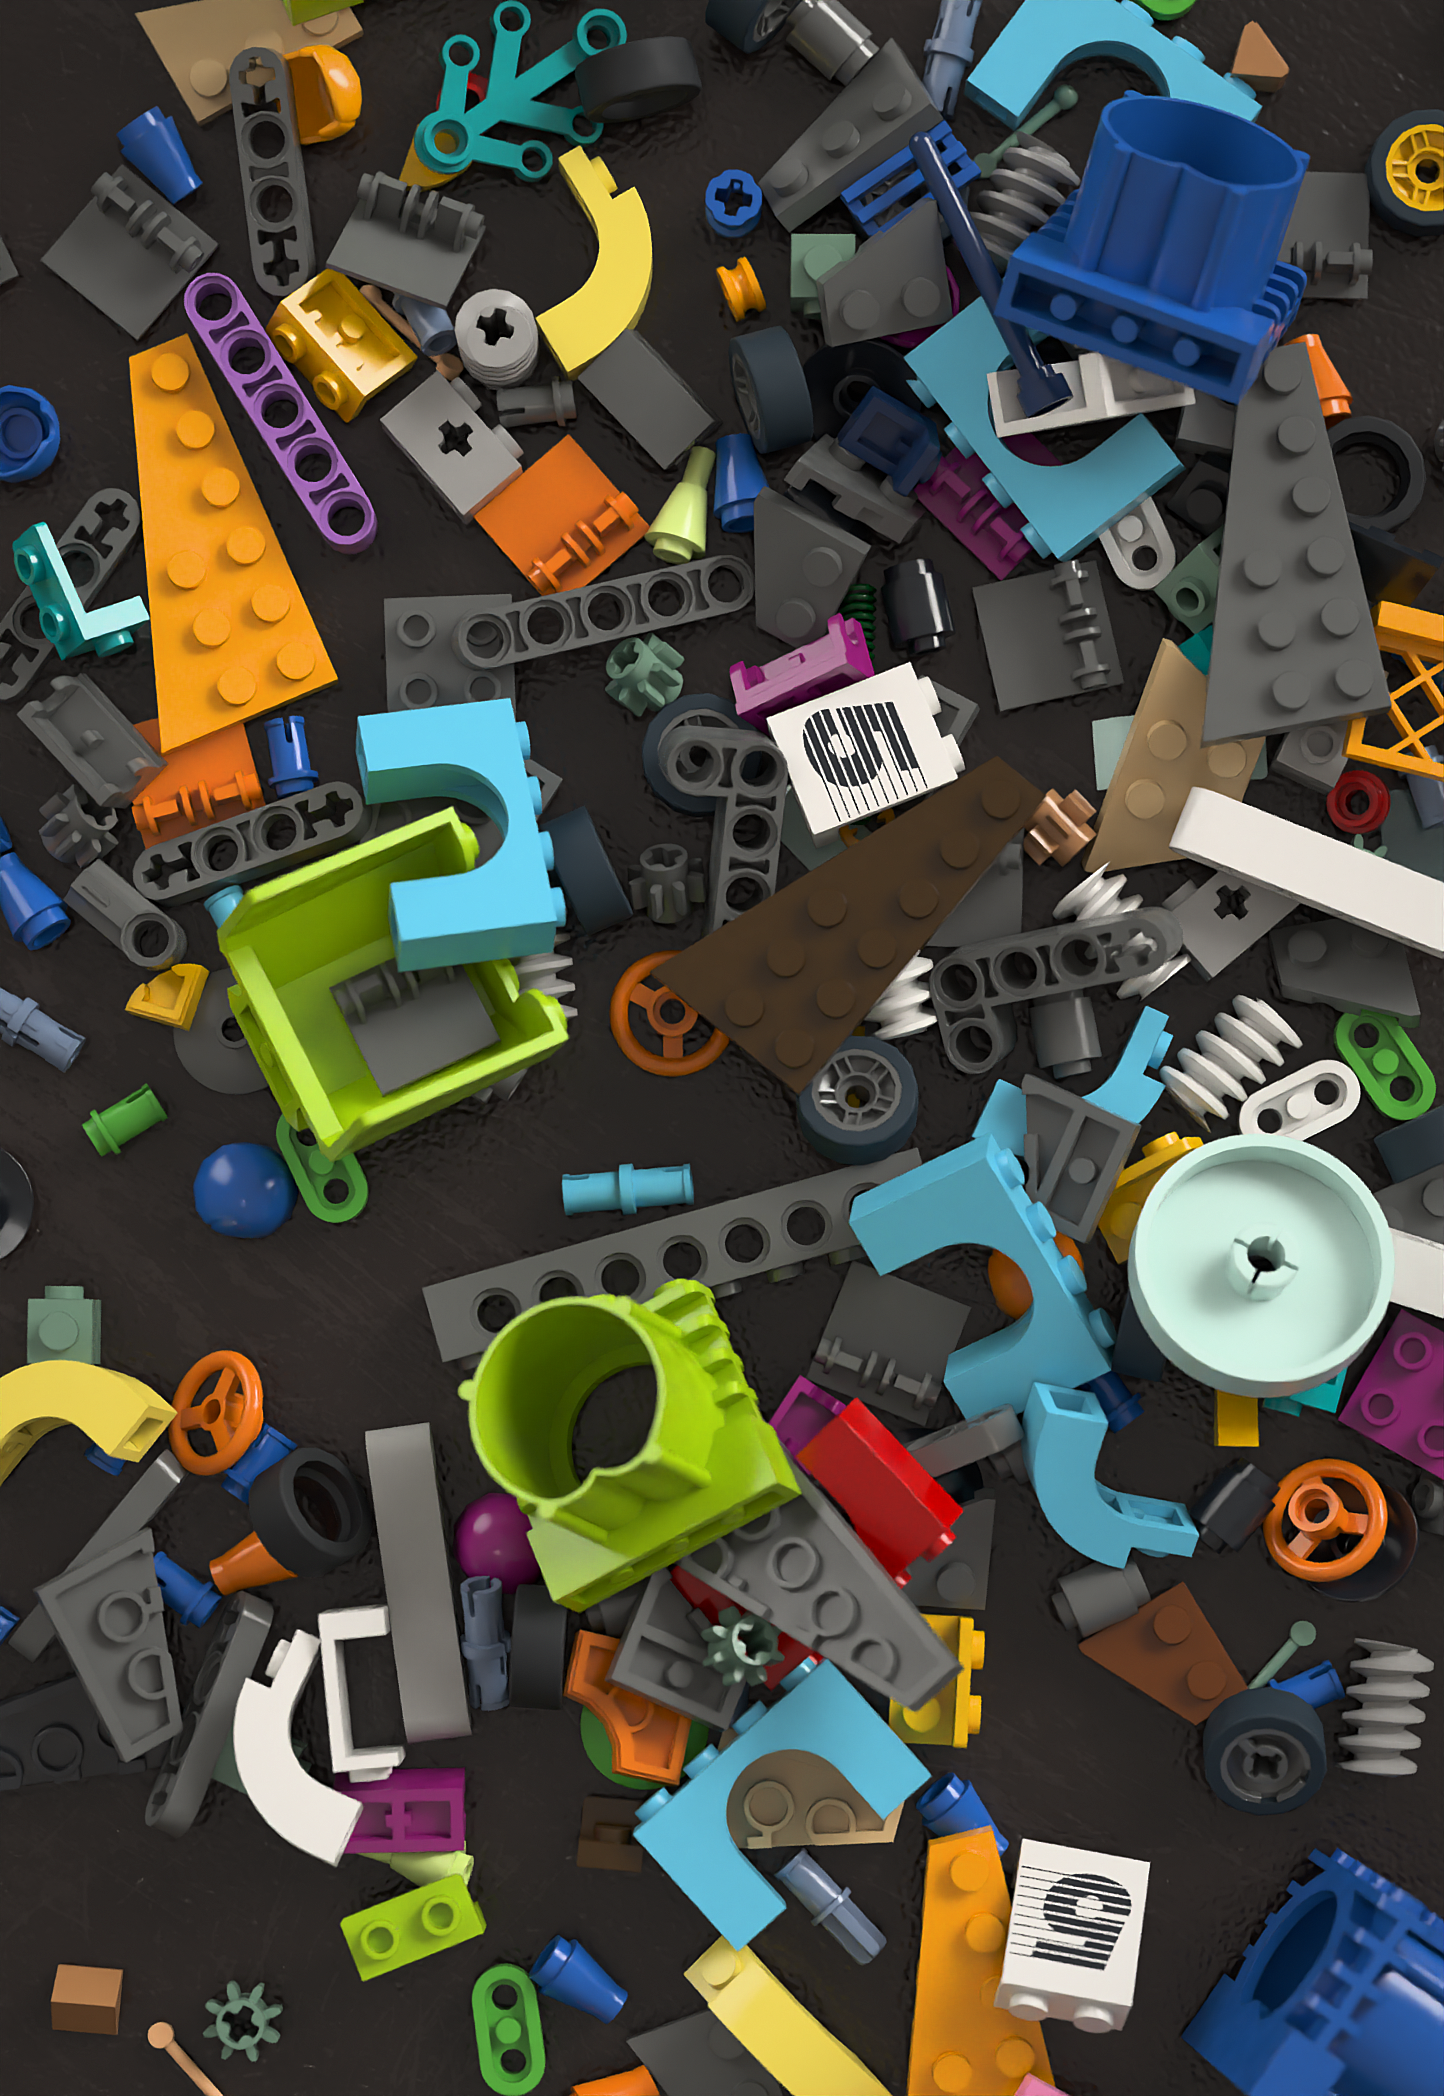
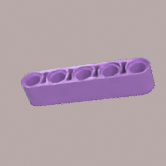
M206 273L196 277L189 284L184 294V307L200 339L325 541L334 550L343 554H356L364 551L373 543L378 532V521L367 495L237 285L229 277L220 273ZM220 293L230 297L232 307L224 318L210 321L199 315L201 302L207 296ZM245 347H256L265 353V361L262 367L252 374H240L232 369L234 355ZM289 400L298 406V415L290 426L274 428L265 422V413L273 402ZM312 453H321L328 456L332 461L329 474L318 482H307L298 476V466L301 460ZM344 507H355L365 514V522L362 529L351 536H341L331 529L333 515Z

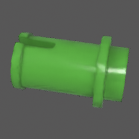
M147 1083L142 1085L141 1089L100 1114L95 1109L90 1112L92 1118L82 1124L101 1157L112 1150L115 1155L120 1154L119 1146L161 1120L168 1119Z

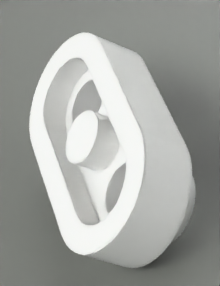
M1152 496L1099 536L1117 576L1131 588L1142 591L1153 590L1177 566L1175 545ZM1144 547L1154 549L1157 554L1155 566L1147 571L1137 569L1134 563L1135 554Z
M1335 1060L1315 1062L1250 1095L1242 1103L1238 1111L1237 1128L1239 1134H1269L1259 1128L1257 1118L1262 1110L1270 1109L1276 1112L1280 1118L1278 1130L1275 1133H1271V1135L1285 1136L1303 1141L1343 1121L1354 1112L1360 1099L1359 1081L1354 1072L1341 1062ZM1320 1081H1328L1336 1088L1337 1096L1331 1105H1323L1315 1098L1314 1090Z

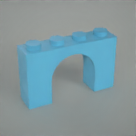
M1025 0L966 81L964 91L966 97L1015 131L1050 82L1065 67L1087 57L1112 56L1127 60L1141 68L1153 80L1161 97L1182 99L1208 105L1240 116L1253 123L1257 120L1262 108L1259 103L1254 101L1256 93L1247 83L1238 77H1230V73H1226L1222 78L1203 64L1205 57L1199 49L1178 36H1175L1172 41L1151 27L1154 23L1152 17L1140 6L1129 0H1123L1121 4L1115 0Z
M982 296L903 357L917 375V381L906 380L928 409L935 403H939L952 420L944 428V431L966 458H969L976 452L991 471L982 478L983 482L1005 509L1013 502L1018 506L1029 521L1021 528V531L1043 559L1053 552L1060 561H1069L1186 469L1151 422L1142 413L1092 452L1075 462L1061 466H1040L1018 458L1008 448L1002 437L997 438L987 380L988 373L1007 371L1015 363ZM1026 327L1035 346L1049 336Z
M511 699L359 716L357 719L356 755L366 805L434 796L457 798L471 803L485 812L498 827L504 842L498 853L490 861L471 872L390 884L388 920L398 971L404 972L553 952L556 927L565 926L564 899L560 887L550 888L547 871L553 870L554 867L552 842L548 831L538 832L535 815H541L542 813L540 785L537 776L527 777L523 760L530 759L529 734L525 721L515 722Z
M991 1132L855 1197L849 1220L851 1228L880 1276L932 1251L957 1243H977L995 1248L1009 1256L1025 1273L1034 1298L1027 1311L1010 1326L948 1355L944 1383L965 1419L1006 1404L1012 1405L1016 1415L1025 1411L1034 1382L1073 1389L1111 1371L1113 1349L1117 1341L1116 1330L1103 1308L1094 1310L1084 1293L1087 1290V1284L1079 1264L1071 1255L1063 1257L1053 1238L1056 1236V1231L1048 1211L1041 1202L1032 1204L1023 1189L1022 1184H1024L1025 1179L1017 1158L1009 1148L1001 1151Z
M809 1657L801 1662L779 1681L786 1692L767 1708L758 1700L731 1725L738 1735L722 1750L718 1751L711 1743L683 1768V1771L690 1779L672 1795L662 1787L635 1812V1815L642 1822L634 1828L633 1835L737 1952L786 1908L784 1899L742 1854L733 1841L726 1820L728 1796L734 1782L749 1764L763 1755L786 1749L804 1750L819 1755L833 1764L883 1820L931 1777L928 1769L826 1657L817 1665Z

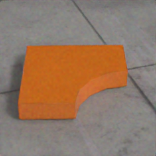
M583 1630L577 1631L575 1633L563 1696L585 1705L603 1724L612 1746V1773L670 1787L678 1786L692 1720L604 1681L620 1639Z

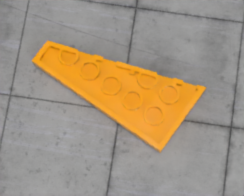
M188 333L129 357L161 752L163 757L338 683V677Z
M991 1825L928 1840L922 1906L921 1943L917 1964V1989L914 2019L912 2022L906 2096H1014L1027 2073L1055 2087L1039 2020L1020 2019L1013 2016L1009 2009L993 2007L995 1994L1003 1972L1012 1906Z

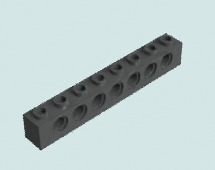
M918 1147L892 1154L887 1159L863 1166L854 1165L423 1287V1294L442 1361L446 1363L457 1360L460 1371L479 1366L488 1347L499 1334L485 1329L480 1321L479 1311L481 1305L489 1297L495 1295L507 1297L515 1307V1318H517L527 1310L542 1304V1289L547 1282L555 1278L570 1280L576 1287L578 1297L581 1298L609 1295L603 1287L602 1276L606 1267L615 1261H627L637 1268L640 1276L639 1285L636 1291L628 1296V1298L642 1305L654 1298L653 1293L657 1288L667 1282L676 1280L665 1271L663 1261L667 1250L678 1243L690 1244L700 1253L702 1260L700 1270L694 1277L688 1280H696L710 1288L715 1299L744 1291L741 1279L763 1272L766 1273L769 1284L805 1274L802 1262L805 1260L827 1255L830 1266L865 1257L867 1253L849 1224L850 1200L861 1191H869L923 1165ZM798 1209H812L823 1219L824 1233L821 1239L814 1244H798L788 1234V1218ZM738 1226H750L757 1230L762 1237L763 1249L761 1254L755 1260L748 1263L733 1260L725 1248V1240L728 1233Z

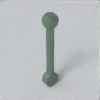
M1070 85L1059 86L1054 92L1053 100L990 154L981 153L977 155L972 162L975 161L982 171L978 179H990L989 176L996 170L997 163L1003 159L1005 150L1010 147L1016 148L1020 145L1016 138L1017 132L1022 131L1031 135L1061 109L1066 110L1074 107L1078 101L1076 89Z
M1297 1621L1292 1624L1289 1629L1290 1638L1247 1686L1249 1689L1263 1688L1267 1681L1277 1673L1299 1646H1307L1314 1641L1316 1630L1310 1622Z

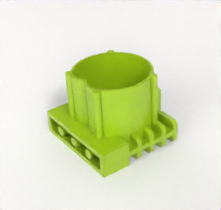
M676 1279L667 1282L654 1291L653 1299L642 1305L625 1296L595 1295L589 1298L572 1297L556 1299L535 1306L515 1318L496 1336L481 1359L474 1381H465L459 1387L460 1397L470 1402V1428L482 1463L500 1485L517 1496L516 1500L521 1512L529 1518L533 1529L526 1534L553 1601L576 1612L584 1611L801 1495L773 1426L762 1420L757 1408L759 1404L754 1390L747 1385L742 1373L745 1368L740 1357L733 1352L728 1340L730 1337L725 1322L719 1319L714 1307L716 1300L710 1288L696 1280ZM655 1365L658 1377L659 1401L655 1423L646 1447L636 1459L623 1467L612 1470L593 1469L590 1477L582 1486L573 1464L572 1436L576 1419L583 1404L598 1385L613 1374L633 1366Z

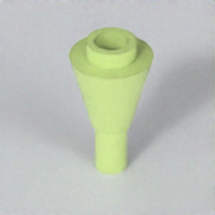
M700 446L692 448L682 482L677 484L644 536L646 541L654 546V555L664 561L681 565L689 563L690 559H698L705 556L708 500L706 487L716 458V453L708 448Z
M465 1840L464 1851L356 1853L390 1864L393 1870L420 1887L454 1873L461 1874L467 1886L474 1863V1857L466 1854Z

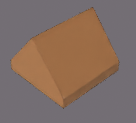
M1251 21L1245 25L1239 39L1230 77L1240 78L1255 91L1276 92L1283 87L1290 68L1258 23Z
M59 1964L51 1998L52 2030L117 2035L124 1969Z

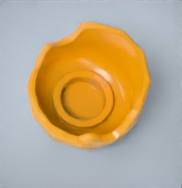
M322 44L305 46L299 50L283 54L292 72L301 144L307 145L333 140L353 128L356 119L360 115L362 94L360 78L348 56L329 45ZM279 101L276 102V107L278 112L280 113L281 105Z

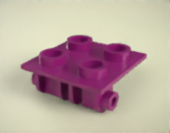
M1031 433L1002 437L1008 448L1018 458L1028 463L1040 466L1063 465ZM955 447L945 458L941 457L939 465L931 478L926 483H919L915 487L914 491L918 495L917 500L1002 581L1034 549L1021 531V528L1029 521L1014 502L1005 509L982 480L991 471L975 452L969 458H966Z
M1401 1309L1338 1421L1358 1431V1434L1371 1442L1388 1448L1444 1480V1332Z

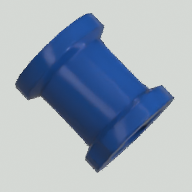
M726 170L720 176L713 178L706 190V219L709 226L718 235L726 238H741L750 234L757 227L761 218L762 191L755 184L753 177L741 170ZM730 193L742 194V204L744 206L739 207L736 216L726 215L725 206L722 203L728 201Z

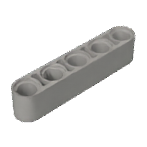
M430 1423L366 1431L365 1439L408 1744L473 1735Z

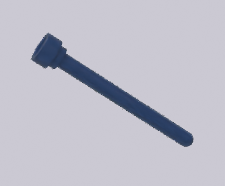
M916 132L909 140V149L934 200L937 202L943 219L1021 375V378L1016 381L1021 392L1016 397L1027 419L1045 415L1070 401L1074 395L1063 373L1056 374L1051 364L1044 366L1026 327L994 315L1003 280L932 136L927 132Z

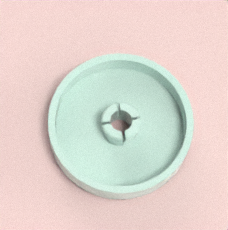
M1244 1134L1218 1139L1193 1150L1177 1161L1161 1177L1147 1198L1133 1231L1128 1257V1280L1136 1312L1146 1332L1160 1351L1178 1368L1198 1381L1221 1391L1249 1397H1279L1304 1392L1323 1384L1347 1368L1364 1349L1382 1319L1391 1297L1395 1272L1394 1248L1386 1218L1378 1202L1360 1178L1338 1159L1313 1145L1289 1137L1271 1134ZM1254 1255L1265 1257L1271 1261L1275 1268V1272H1261L1256 1283L1251 1282L1256 1269L1248 1261V1257Z

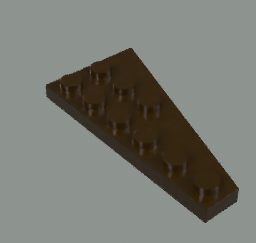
M995 756L656 967L650 973L800 1097L1043 805L1047 796L1002 759Z

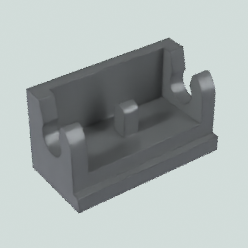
M626 329L577 377L664 470H668L673 464L679 465L691 454L694 446H699L723 423L714 411L635 330Z
M80 673L77 677L63 675L53 679L50 685L55 689V692L43 702L38 700L28 702L17 716L100 806L126 809L168 763L86 674Z

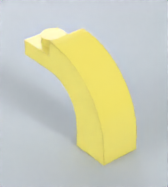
M580 145L558 158L559 169L597 235L599 242L598 259L590 278L578 292L535 318L537 331L567 381L578 379L577 377L626 329L633 330L649 295L653 266L651 231L648 217L635 187L612 199L610 193L617 190V186L609 170L599 156L589 161Z
M68 1360L44 1361L18 1368L0 1378V1486L34 1443L44 1434L57 1427L75 1424L109 1456L139 1462L178 1412L149 1386L120 1372Z
M722 1935L684 1973L686 1978L709 2003L708 2007L794 2096H892L857 2055L827 2031L789 1993L747 1945L737 1952Z

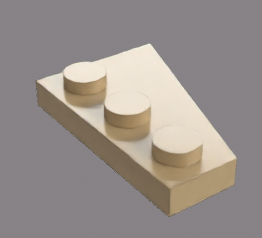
M201 0L135 13L199 127L233 109L229 82L230 66L234 58L243 50L251 47H263L273 49L283 55L305 46L318 44L329 45L337 50L364 35L363 29L350 7L292 26L281 0ZM261 58L256 59V70L246 72L247 84L257 85L261 93L265 91V83L274 80L275 71L274 68L263 67Z
M728 1727L726 1731L722 1732L718 1751L722 1750L738 1735L733 1728ZM786 1749L761 1756L740 1773L728 1796L726 1820L731 1837L738 1848L756 1849L772 1848L775 1846H820L893 1842L904 1801L883 1820L844 1775L829 1761L804 1750Z

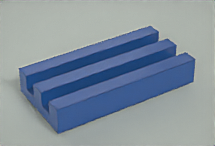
M945 120L927 132L932 136L936 146L941 143L945 151L941 153V156L946 166L948 167L955 162L960 169L957 174L952 176L958 191L981 176L982 171L975 161L972 162L966 154L967 150L960 141L955 139L952 129ZM909 145L840 194V198L869 238L879 230L886 232L913 210L911 206L880 228L873 220L925 183L918 169L864 207L860 202V199L915 162ZM929 192L927 195H925L924 197H922V198L930 197V198L934 199L933 196H932V194H931V192Z

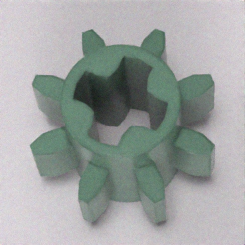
M648 633L644 641L636 637L625 639L613 649L608 657L606 671L613 681L606 686L605 691L636 716H641L646 707L651 711H660L665 705L675 701L682 689L683 678L676 668L682 664L684 658L653 633Z
M734 1606L718 1612L722 1627L713 1626L701 1633V1637L709 1642L708 1657L702 1662L703 1665H713L716 1670L724 1674L723 1685L726 1687L739 1682L743 1675L751 1687L766 1681L767 1672L764 1666H773L784 1661L785 1657L779 1651H776L778 1646L777 1636L783 1630L776 1626L772 1627L768 1621L750 1610H747L742 1618ZM738 1635L741 1637L740 1641L737 1640ZM745 1651L748 1652V1657L744 1656Z
M233 1980L227 1985L229 2000L226 2004L217 1999H209L205 2007L209 2012L218 2016L216 2023L205 2029L203 2036L204 2038L219 2036L222 2042L225 2043L222 2050V2059L226 2060L233 2053L234 2049H245L247 2057L253 2062L259 2057L257 2042L260 2038L270 2043L278 2042L281 2035L277 2030L268 2025L270 2018L276 2017L281 2013L283 2007L282 2004H273L267 2007L266 2003L260 1998L264 1992L265 1984L260 1982L253 1989L252 1993H241L239 1985ZM243 2006H247L254 2011L251 2021L259 2027V2031L249 2028L243 2036L237 2035L232 2031L235 2020L227 2015V2012L237 2014Z

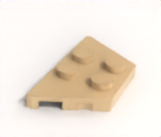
M1163 638L1093 829L1097 835L1088 843L1081 861L1086 872L1095 873L1109 861L1110 863L1105 871L1187 858L1171 850L1169 844L1192 787L1210 790L1242 803L1266 736L1200 749L1207 695L1205 693L1207 675L1205 676L1171 640Z

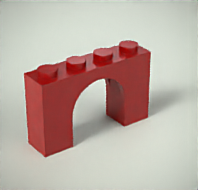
M857 1397L822 1428L795 1456L846 1510L854 1524L857 1536L900 1589L912 1578L905 1569L921 1555L930 1563L957 1537L949 1528L964 1510ZM678 1565L670 1572L673 1576L670 1581L694 1609L698 1607L713 1626L722 1627L718 1612L734 1606L742 1618L748 1610ZM782 1631L777 1636L778 1646L776 1651H779L785 1657L784 1661L773 1666H764L767 1672V1680L763 1683L772 1691L779 1684V1681L806 1658L809 1657L817 1665L825 1656ZM738 1635L737 1640L740 1641L741 1637ZM745 1651L744 1656L748 1657V1652Z

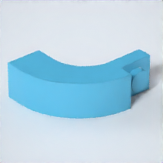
M1148 1006L1143 1007L1110 1076L1096 1091L1082 1098L1139 1124L1155 1105L1166 1086L1143 1075L1146 1066L1157 1070L1166 1054L1173 1037L1172 1034L1163 1031L1169 1016ZM998 1079L992 1088L969 1140L973 1141L991 1132L1001 1151L1009 1148L1017 1159L1024 1160V1134H1027L1026 1095H1022V1089Z
M1034 1382L1022 1420L1025 1436L1021 1438V1450L1031 1484L1048 1521L1056 1532L1080 1553L1095 1561L1121 1569L1125 1567L1131 1547H1135L1140 1552L1153 1557H1166L1169 1553L1192 1557L1199 1533L1185 1504L1117 1492L1102 1485L1094 1478L1096 1459L1108 1426V1421L1095 1393Z

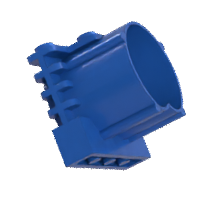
M1126 90L1123 98L1109 103L1102 111L1080 188L1074 190L1066 201L1058 207L1056 213L1047 220L1046 224L1037 233L1031 232L1011 255L994 315L1238 405L1257 379L1260 366L1266 361L1279 339L1283 337L1287 328L1293 323L1307 284V276L1302 269L1279 261L1277 258L1310 160V155L1299 150H1293L1281 138L1265 128L1227 111L1192 101L1160 96H1143L1139 92Z
M1314 1848L1308 1859L1325 1871L1309 1881L1305 1886H1301L1292 1880L1286 1891L1293 1895V1897L1276 1915L1270 1912L1264 1921L1268 1925L1254 1946L1248 1944L1242 1953L1246 1960L1236 1980H1233L1224 1973L1181 2038L1248 2096H1444V1920L1339 1848H1336L1330 1858Z

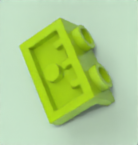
M454 1873L349 1915L341 1921V1928L362 1981L483 1934L487 1926L478 1901L472 1902L465 1881L459 1873Z

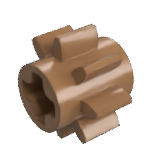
M1052 788L1045 794L1047 796L1046 801L1024 826L1029 832L1024 838V851L1039 866L1052 856L1063 867L1097 835L1086 823L1097 811L1077 790L1063 799Z

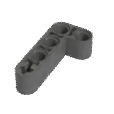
M691 725L680 726L667 733L662 739L658 750L659 763L663 771L678 789L695 795L717 796L702 939L727 924L728 921H732L775 894L788 767L783 753L775 743L765 734L753 730ZM696 745L706 749L705 763L699 770L688 774L676 770V760L683 749ZM753 751L768 752L769 765L762 775L751 779L740 776V764L747 754ZM748 814H756L762 817L761 831L755 838L749 841L733 839L732 831L739 818ZM742 877H749L755 880L756 887L754 893L747 901L737 904L726 901L727 888L734 880Z
M1146 907L970 943L956 949L934 966L929 978L930 992L945 1052L950 1062L958 1070L968 1074H980L1004 1059L1014 1049L1018 1039L1011 1002L1145 976L1157 971L1180 951L1183 943V929L1179 920L1170 911L1161 907ZM1141 932L1145 938L1155 937L1157 947L1152 950L1150 944L1131 946L1122 953V944L1130 941ZM1076 940H1085L1095 948L1098 954V964L1096 967L1086 966L1077 958L1075 953ZM1016 952L1028 954L1034 960L1037 966L1036 979L1026 978L1018 972L1015 966ZM957 964L965 965L974 972L977 979L976 991L966 990L958 983L955 977ZM972 1026H978L989 1034L992 1040L991 1053L983 1052L973 1044L970 1035Z

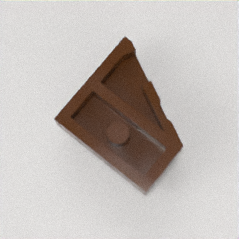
M1184 1582L1179 1583L1138 1608L1139 1614L1109 1626L1077 1645L1082 1655L1091 1661H1095L1194 1726L1207 1720L1210 1713L1225 1698L1249 1689Z

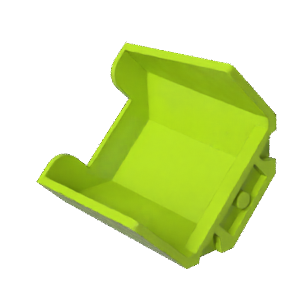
M453 807L248 891L217 930L220 951L229 962L238 983L227 988L230 1008L286 1121L298 1132L310 1127L318 1142L320 1152L331 1162L364 1148L550 1057L569 1039L565 1031L567 1027L565 1014L559 1002L553 996L549 995L546 997L543 992L536 988H532L519 995L517 974L512 964L506 958L462 964L501 1042L389 1095L382 1096L329 987L396 957L388 920L391 883L454 876L475 870V860L479 857L478 842L470 827L465 823H460Z

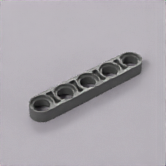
M720 555L489 608L463 618L455 626L452 635V649L456 658L465 667L473 670H489L721 616L744 607L752 599L755 590V577L750 566L743 559L733 555ZM717 567H725L732 570L739 580V592L732 602L723 603L718 601L710 593L708 579L710 573ZM656 581L671 583L680 595L678 610L672 616L657 614L648 602L649 590ZM596 595L612 597L620 608L619 622L612 630H601L590 621L588 607L590 601ZM535 609H547L558 618L560 632L558 638L552 644L538 643L529 634L527 622L530 614ZM484 622L491 625L497 631L500 645L497 652L491 658H479L468 648L466 636L468 630L475 623Z

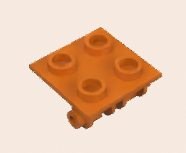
M569 434L473 516L541 596L587 586L641 540L650 528L637 513L639 510L633 501L623 491L620 493Z
M159 718L133 724L140 734L162 756ZM244 723L164 756L163 758L168 765L132 801L134 805L132 806V812L137 829L141 831L144 846L147 850L159 843L265 806Z

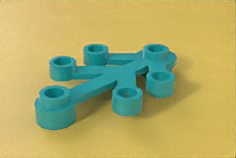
M515 0L502 2L490 17V29L495 36L485 100L465 114L468 75L479 62L480 50L477 43L469 36L455 35L449 38L439 52V62L444 70L438 111L429 114L421 121L414 136L415 152L421 163L435 173L449 175L462 171L471 161L513 169L520 179L527 182H535L542 179L552 167L553 156L547 145L540 141L530 140L519 146L480 136V134L496 123L504 122L562 134L571 145L576 147L579 145L587 147L594 143L603 131V123L591 121L593 132L588 137L578 135L572 126L574 117H585L583 106L569 109L530 100L574 71L576 66L587 57L626 43L627 32L622 19L607 9H595L588 12L576 24L573 30V40L515 79L521 38L529 29L531 17L528 9L522 3ZM511 11L519 17L521 26L518 31L511 32L502 27L500 23V14L502 12ZM597 29L604 33L607 39L605 49L597 50L588 44L586 36L589 30ZM456 45L464 47L470 55L469 64L466 66L455 65L449 57L450 47ZM447 133L451 135L455 140V151L450 154L441 153L434 143L436 134ZM534 151L538 153L542 158V169L537 172L527 170L522 163L523 152Z

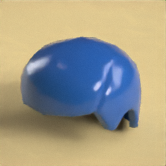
M11 385L0 388V481L18 483L38 477L52 464L58 452L60 427L57 414L49 401L33 389Z
M249 1142L221 1146L201 1162L193 1183L195 1208L203 1222L211 1225L212 1230L237 1238H264L273 1234L291 1218L298 1197L296 1181L284 1158L276 1150L268 1146Z

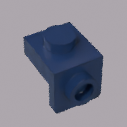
M875 386L871 387L837 434L840 447L891 476L893 491L903 497L909 494L917 482L920 484L926 483L934 474L941 460L942 452L940 451L936 423Z

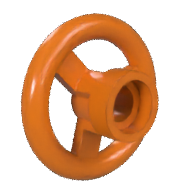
M663 950L640 958L622 974L613 990L610 1001V1026L614 1039L621 1051L641 1069L661 1076L676 1077L698 1072L712 1064L724 1052L730 1042L728 1037L715 1028L709 1040L700 1049L683 1056V1035L693 1028L697 1021L698 1013L667 987L664 986L657 991H653L641 984L646 977L651 975L650 971L676 956L682 950ZM630 1001L647 1010L651 1026L655 1031L663 1035V1056L656 1055L647 1050L634 1036L628 1017ZM677 1001L685 1008V1016L679 1023L669 1024L661 1018L660 1010L666 1002Z
M222 1350L203 1357L189 1369L175 1392L171 1407L178 1413L168 1425L169 1442L172 1452L179 1463L193 1474L210 1476L228 1469L243 1456L250 1444L253 1443L260 1433L263 1424L262 1385L256 1368L245 1356L235 1351ZM223 1370L214 1392L208 1395L200 1406L191 1407L192 1401L204 1381L215 1372ZM240 1381L242 1384L243 1395L236 1393ZM201 1427L204 1430L210 1431L218 1452L206 1457L198 1455L190 1445L188 1431Z
M1318 1459L1296 1467L1278 1482L1277 1485L1281 1490L1272 1500L1276 1506L1263 1521V1534L1270 1554L1284 1570L1304 1580L1330 1582L1355 1573L1372 1559L1384 1539L1388 1513L1383 1492L1375 1479L1367 1471L1345 1460ZM1322 1478H1338L1355 1486L1366 1501L1368 1515L1347 1512L1343 1507L1341 1499L1329 1486L1324 1484ZM1290 1500L1289 1516L1293 1524L1300 1530V1533L1287 1545L1282 1532V1518L1285 1507ZM1329 1509V1515L1323 1522L1314 1523V1518L1320 1511ZM1339 1533L1363 1536L1358 1545L1340 1559L1324 1563L1306 1560L1322 1540L1332 1539Z

